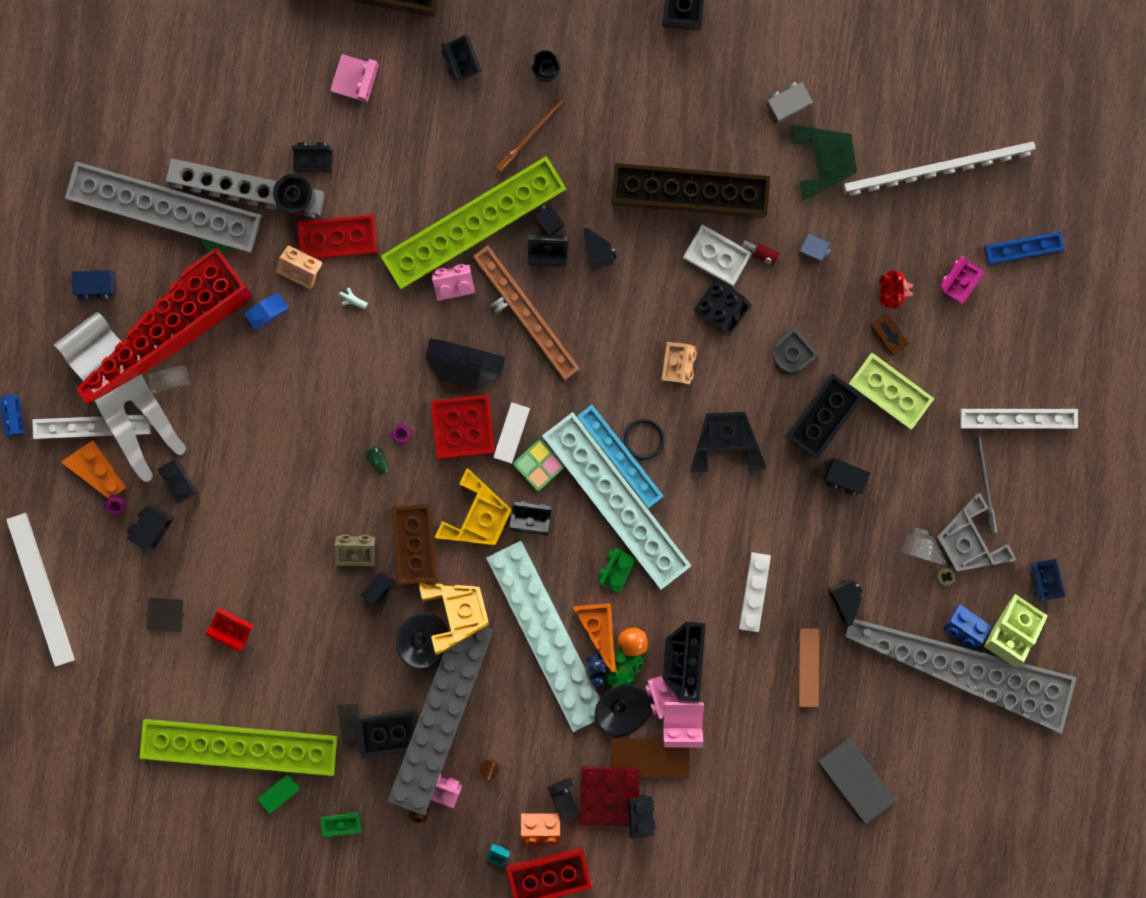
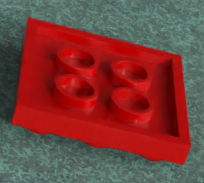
M489 394L431 401L437 459L495 453Z

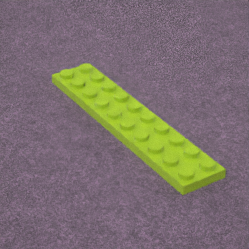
M545 156L381 255V258L402 290L567 189L548 157Z
M143 719L139 759L334 776L338 736Z

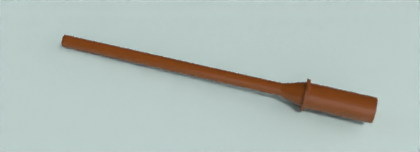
M562 98L514 150L507 153L503 160L495 167L498 172L501 173L515 159L520 148L564 101Z

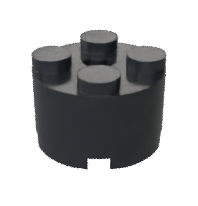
M287 174L275 183L273 199L284 213L291 216H300L308 213L315 201V192L312 185L301 175ZM294 191H296L298 196L293 199L290 194H294Z

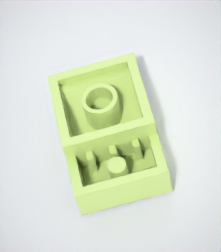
M1015 594L995 624L984 647L1017 668L1024 663L1030 648L1035 645L1047 615Z

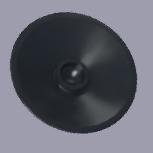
M421 612L410 616L403 622L396 636V650L399 658L406 666L415 670H428L441 662L444 651L435 655L431 636L449 632L444 621L435 614Z
M624 684L615 686L605 692L597 702L594 714L596 724L602 732L610 736L620 737L629 735L638 730L647 720L650 712V701L645 691L635 685Z

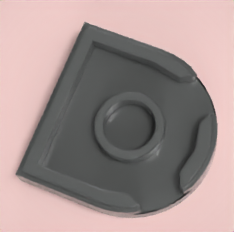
M795 326L783 335L773 348V360L776 366L787 373L802 371L820 356Z

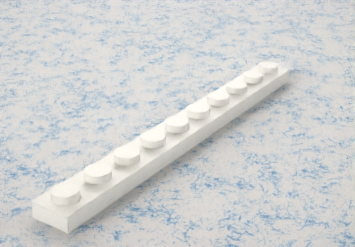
M1033 141L845 183L842 186L843 194L849 193V196L860 194V190L868 189V192L880 189L879 186L886 184L887 187L899 185L898 182L906 180V183L917 181V178L922 176L925 179L936 177V173L940 172L947 175L954 173L955 169L969 170L974 168V165L980 163L981 166L993 164V161L1000 159V162L1012 160V156L1019 155V158L1031 155L1030 152L1036 149L1035 143Z

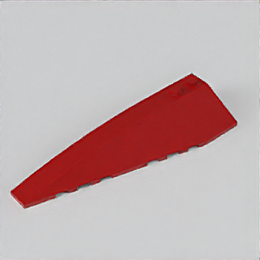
M217 247L182 272V277L176 283H172L164 297H160L155 302L154 308L151 311L148 310L126 334L127 337L123 342H119L114 347L113 353L109 357H105L101 361V366L96 371L93 370L76 389L87 405L173 355L253 298L250 291Z

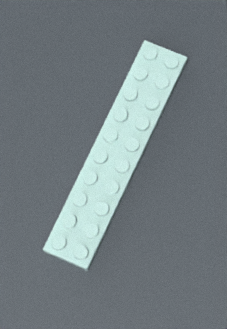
M573 412L542 435L660 589H663L691 567V564Z
M522 541L487 557L572 731L574 732L594 722L595 708L600 697L596 689L590 684L591 679L586 674L585 667Z

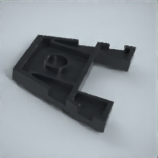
M746 412L706 413L690 473L708 472L707 452L747 449L748 470L767 469Z

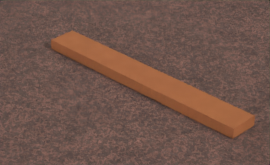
M487 245L472 256L563 380H567L579 371L580 368L491 248Z

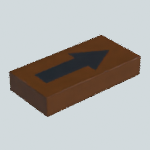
M887 313L870 325L893 356L909 345V342Z

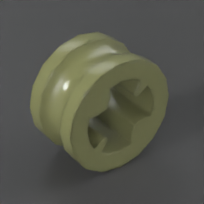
M949 568L940 569L937 573L938 582L944 586L953 584L955 573ZM947 572H950L949 576L951 577V579L945 580V582H943L941 580L943 579V577H941L942 573L946 574Z

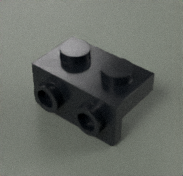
M464 35L450 43L444 42L441 44L443 57L448 62L449 73L454 80L463 81L482 72L469 35Z
M529 235L528 265L566 266L568 236Z
M514 501L509 530L548 536L552 507L543 503L529 504L526 501Z
M641 795V797L627 798L630 838L654 836L656 823L653 819L655 804L652 797Z

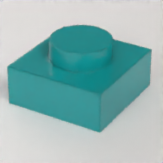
M493 844L485 860L503 868L510 855V851Z

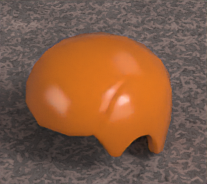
M635 627L627 628L618 636L619 648L623 649L625 655L638 656L647 651L648 639L644 631Z

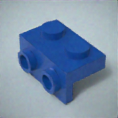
M960 604L955 608L949 621L943 626V629L950 636L957 638L972 650L983 644L991 628V625Z

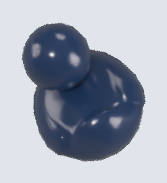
M597 654L586 659L587 666L585 672L589 677H592L590 684L594 688L600 689L605 683L600 675L607 672L608 667L601 658V655Z

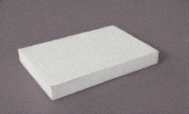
M701 225L682 259L733 287L752 252L708 227Z

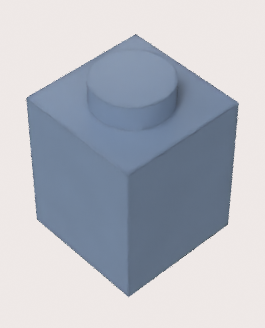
M808 234L799 254L820 263L822 259H827L831 250L828 248L830 243Z

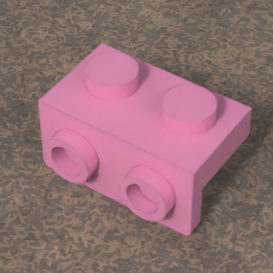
M459 264L454 268H440L432 272L437 301L475 293L470 265Z

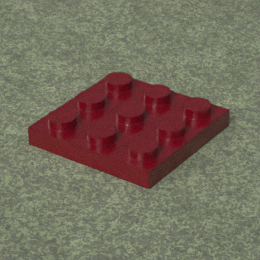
M581 766L579 825L629 826L627 798L639 797L640 769Z

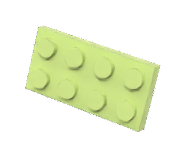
M870 353L848 383V385L910 430L913 429L935 399L873 353Z

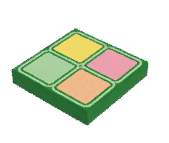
M541 437L512 463L538 492L566 467Z

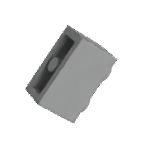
M794 82L786 87V91L782 93L777 91L771 94L766 105L778 124L812 105L813 101L802 82L799 84Z

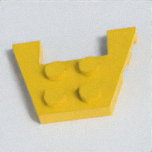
M466 469L460 485L477 492L476 498L461 529L442 521L435 538L496 545L512 509L473 472Z
M419 583L423 602L443 598L451 632L431 636L435 655L442 653L489 625L480 587L460 585L453 587L443 586V584L426 585V583Z

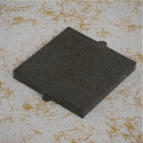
M149 598L148 612L146 613V616H148L147 630L182 632V618L184 617V614H182L183 600Z

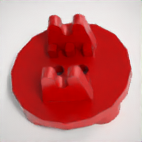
M891 270L885 275H881L879 279V303L881 306L897 309L904 303L906 296L913 295V292L909 291L913 284L907 283L900 271Z

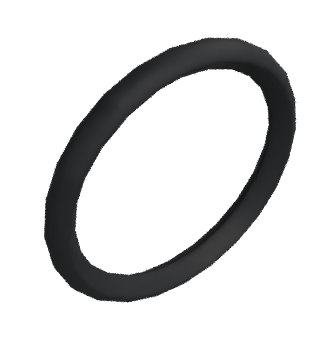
M638 419L632 422L624 433V445L635 458L651 459L659 454L663 448L664 432L653 420ZM639 423L652 424L660 433V445L650 455H638L628 445L629 431Z

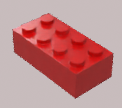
M583 846L507 865L513 898H556L592 889Z

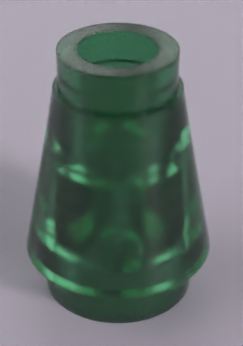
M378 445L365 452V458L379 475L390 470L383 449H380Z

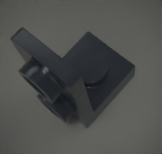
M571 778L563 779L547 787L562 823L579 816V811L569 790V787L574 785Z

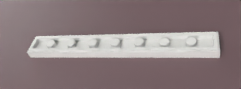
M27 513L8 518L6 520L54 666L74 661L75 658Z

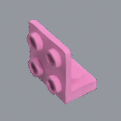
M342 54L331 91L368 103L379 67L377 61L369 59L366 62Z
M665 702L663 721L664 747L703 748L702 725L704 703Z
M440 774L431 800L454 808L462 785L456 779L448 778L447 780L441 778Z

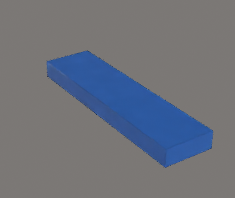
M1061 231L984 246L987 265L1065 250Z

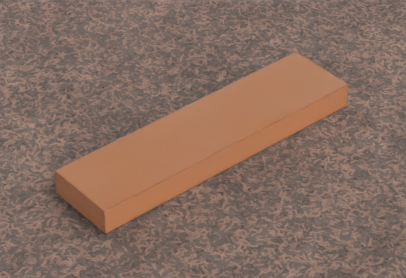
M799 628V707H819L820 629Z

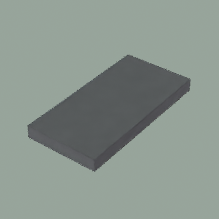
M847 738L818 760L865 824L897 801L850 738Z

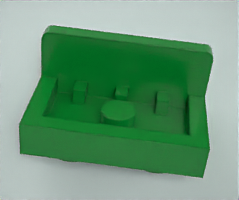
M618 646L615 652L616 672H611L608 668L603 676L604 681L614 687L624 684L634 685L638 672L643 668L645 658L640 655L627 656L624 654L623 649Z

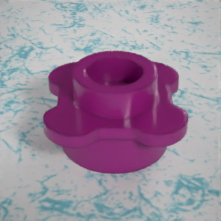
M398 423L394 432L390 433V438L398 441L401 446H405L408 438L413 436V431L404 427L403 423Z
M110 494L109 500L103 504V508L111 514L118 516L121 514L123 507L127 505V501L118 498L116 494Z

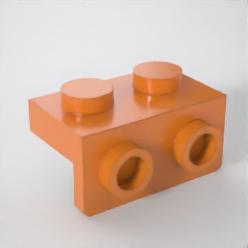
M558 813L521 814V843L527 845H535L537 843L554 845L560 843V817Z

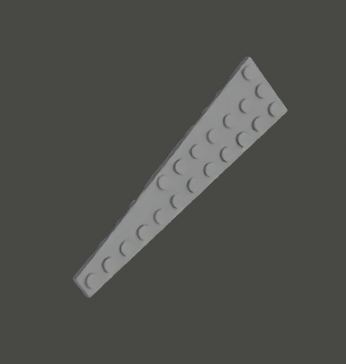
M857 619L854 620L853 625L847 626L845 637L1054 731L1063 733L1077 677L1025 663L1016 668L998 656Z

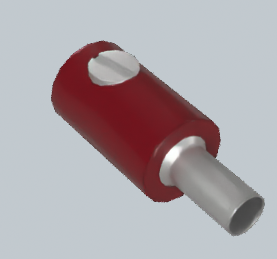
M745 240L742 247L753 252L752 256L774 266L780 254L760 243L756 246Z

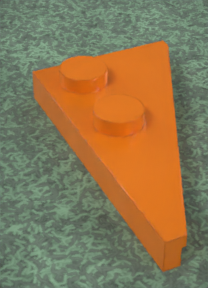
M611 603L573 606L575 613L578 615L611 672H616Z

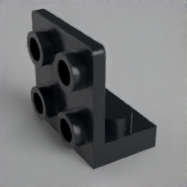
M716 279L698 302L694 311L717 325L725 334L730 336L752 304L743 295Z

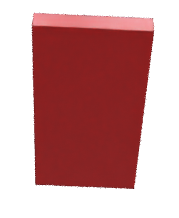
M374 214L297 222L299 251L315 259L378 254Z

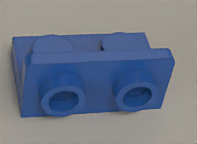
M6 395L0 398L4 436L25 434L20 396Z

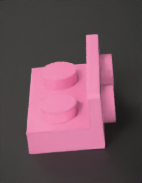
M662 676L649 679V685L645 687L648 697L652 696L654 704H651L654 716L658 715L659 719L664 717L665 702H678V699Z

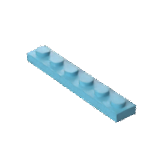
M590 405L577 416L648 508L663 497V494L593 405Z

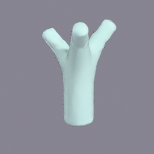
M350 288L346 289L348 295L342 292L339 293L340 296L346 299V301L342 302L343 306L353 304L365 310L368 303L354 296Z

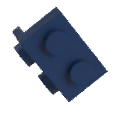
M1058 558L1031 564L1030 576L1035 581L1034 593L1035 597L1039 598L1040 603L1067 596Z

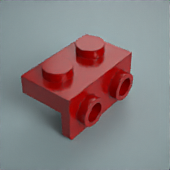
M219 608L205 635L214 641L228 646L231 650L240 652L247 643L254 625Z

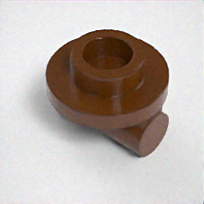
M485 760L481 764L480 773L483 779L490 781L497 777L499 765L496 761Z
M427 808L425 816L409 810V818L415 823L425 822L428 819L430 808Z

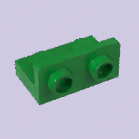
M617 548L614 551L610 550L606 557L608 564L605 569L601 568L597 576L600 579L598 583L620 593L636 558Z

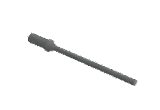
M977 437L988 506L986 514L990 533H997L996 512H994L991 506L981 437Z

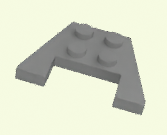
M980 493L976 494L937 536L955 571L1017 560L1008 544L990 553L971 520L972 517L988 509Z

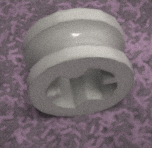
M503 297L489 307L490 310H494V315H497L508 306L507 303L503 302Z

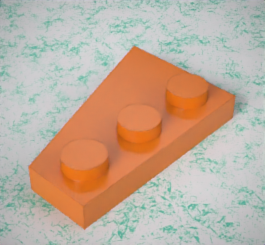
M92 440L61 462L108 499L110 494L118 495L127 489L95 440Z

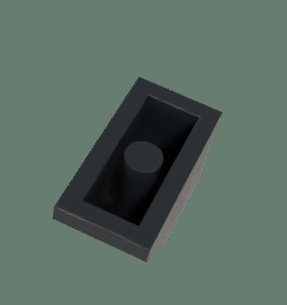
M584 228L590 267L596 268L614 264L613 259H617L615 247L611 248V244L589 228Z

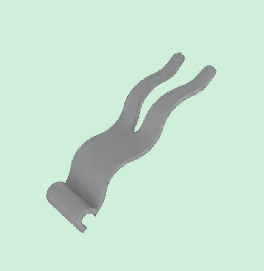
M95 312L52 345V347L60 352L63 360L83 382L93 370L96 371L101 366V361L105 357H109L115 350L114 347L119 342L122 343V341L112 332L104 317L100 313ZM141 374L94 402L131 468L143 482H149L153 474L145 462L125 412L124 404L126 401L133 402L164 443L176 455H182L186 447L174 432Z

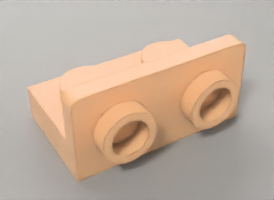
M287 246L279 258L276 273L311 289L317 272L322 266V262L291 246Z
M667 342L662 373L663 381L690 385L694 376L695 346Z

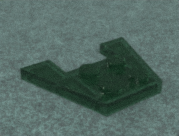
M790 125L793 144L812 141L818 179L799 182L802 201L857 173L851 134Z

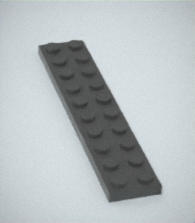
M484 627L444 651L387 802L425 816L494 630Z

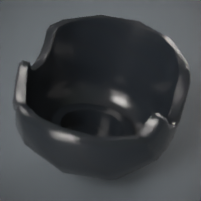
M541 50L534 55L531 68L537 79L542 82H550L559 75L561 64L556 54L550 50Z

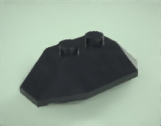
M432 338L429 340L425 356L438 380L475 390L500 377L505 357Z
M686 621L665 639L662 678L679 700L696 702L700 700L706 623Z

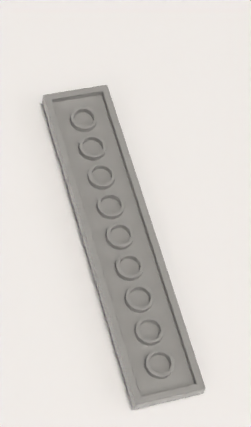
M75 162L65 199L249 253H252L262 215L80 162Z

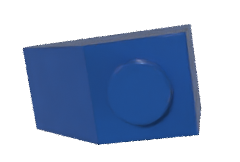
M276 293L257 303L245 312L244 315L254 329L260 331L290 308L280 294Z

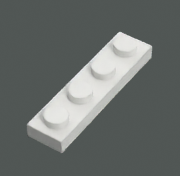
M751 552L739 625L741 630L759 632L771 555Z

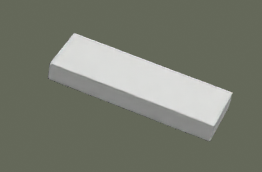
M511 402L493 458L509 463L513 462L530 408Z

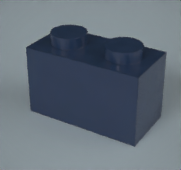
M111 270L72 271V294L78 296V299H90V296H98V299H109V295H115V272Z

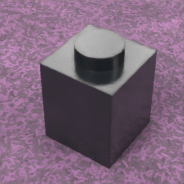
M544 205L536 211L535 219L546 235H552L564 227L563 221L551 205L548 207Z

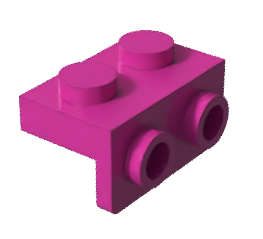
M962 256L954 262L949 275L942 279L940 288L943 294L963 305L985 273Z

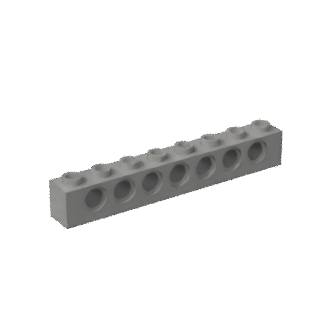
M172 158L170 160L166 182L171 184L172 188L182 190L183 187L190 188V192L201 194L202 191L209 192V196L220 198L223 195L228 196V200L239 202V199L246 200L249 205L258 206V203L265 204V208L277 210L278 206L273 199V188L277 181ZM193 173V179L186 182L184 179L185 175ZM212 177V183L204 186V179ZM225 181H231V187L228 190H223L222 184ZM244 185L250 186V191L247 194L241 193V188ZM263 189L269 190V195L266 198L260 197V192ZM314 189V204L310 211L303 214V216L315 218V215L321 216L325 198L323 191ZM294 191V194H290V196L294 199L298 194Z

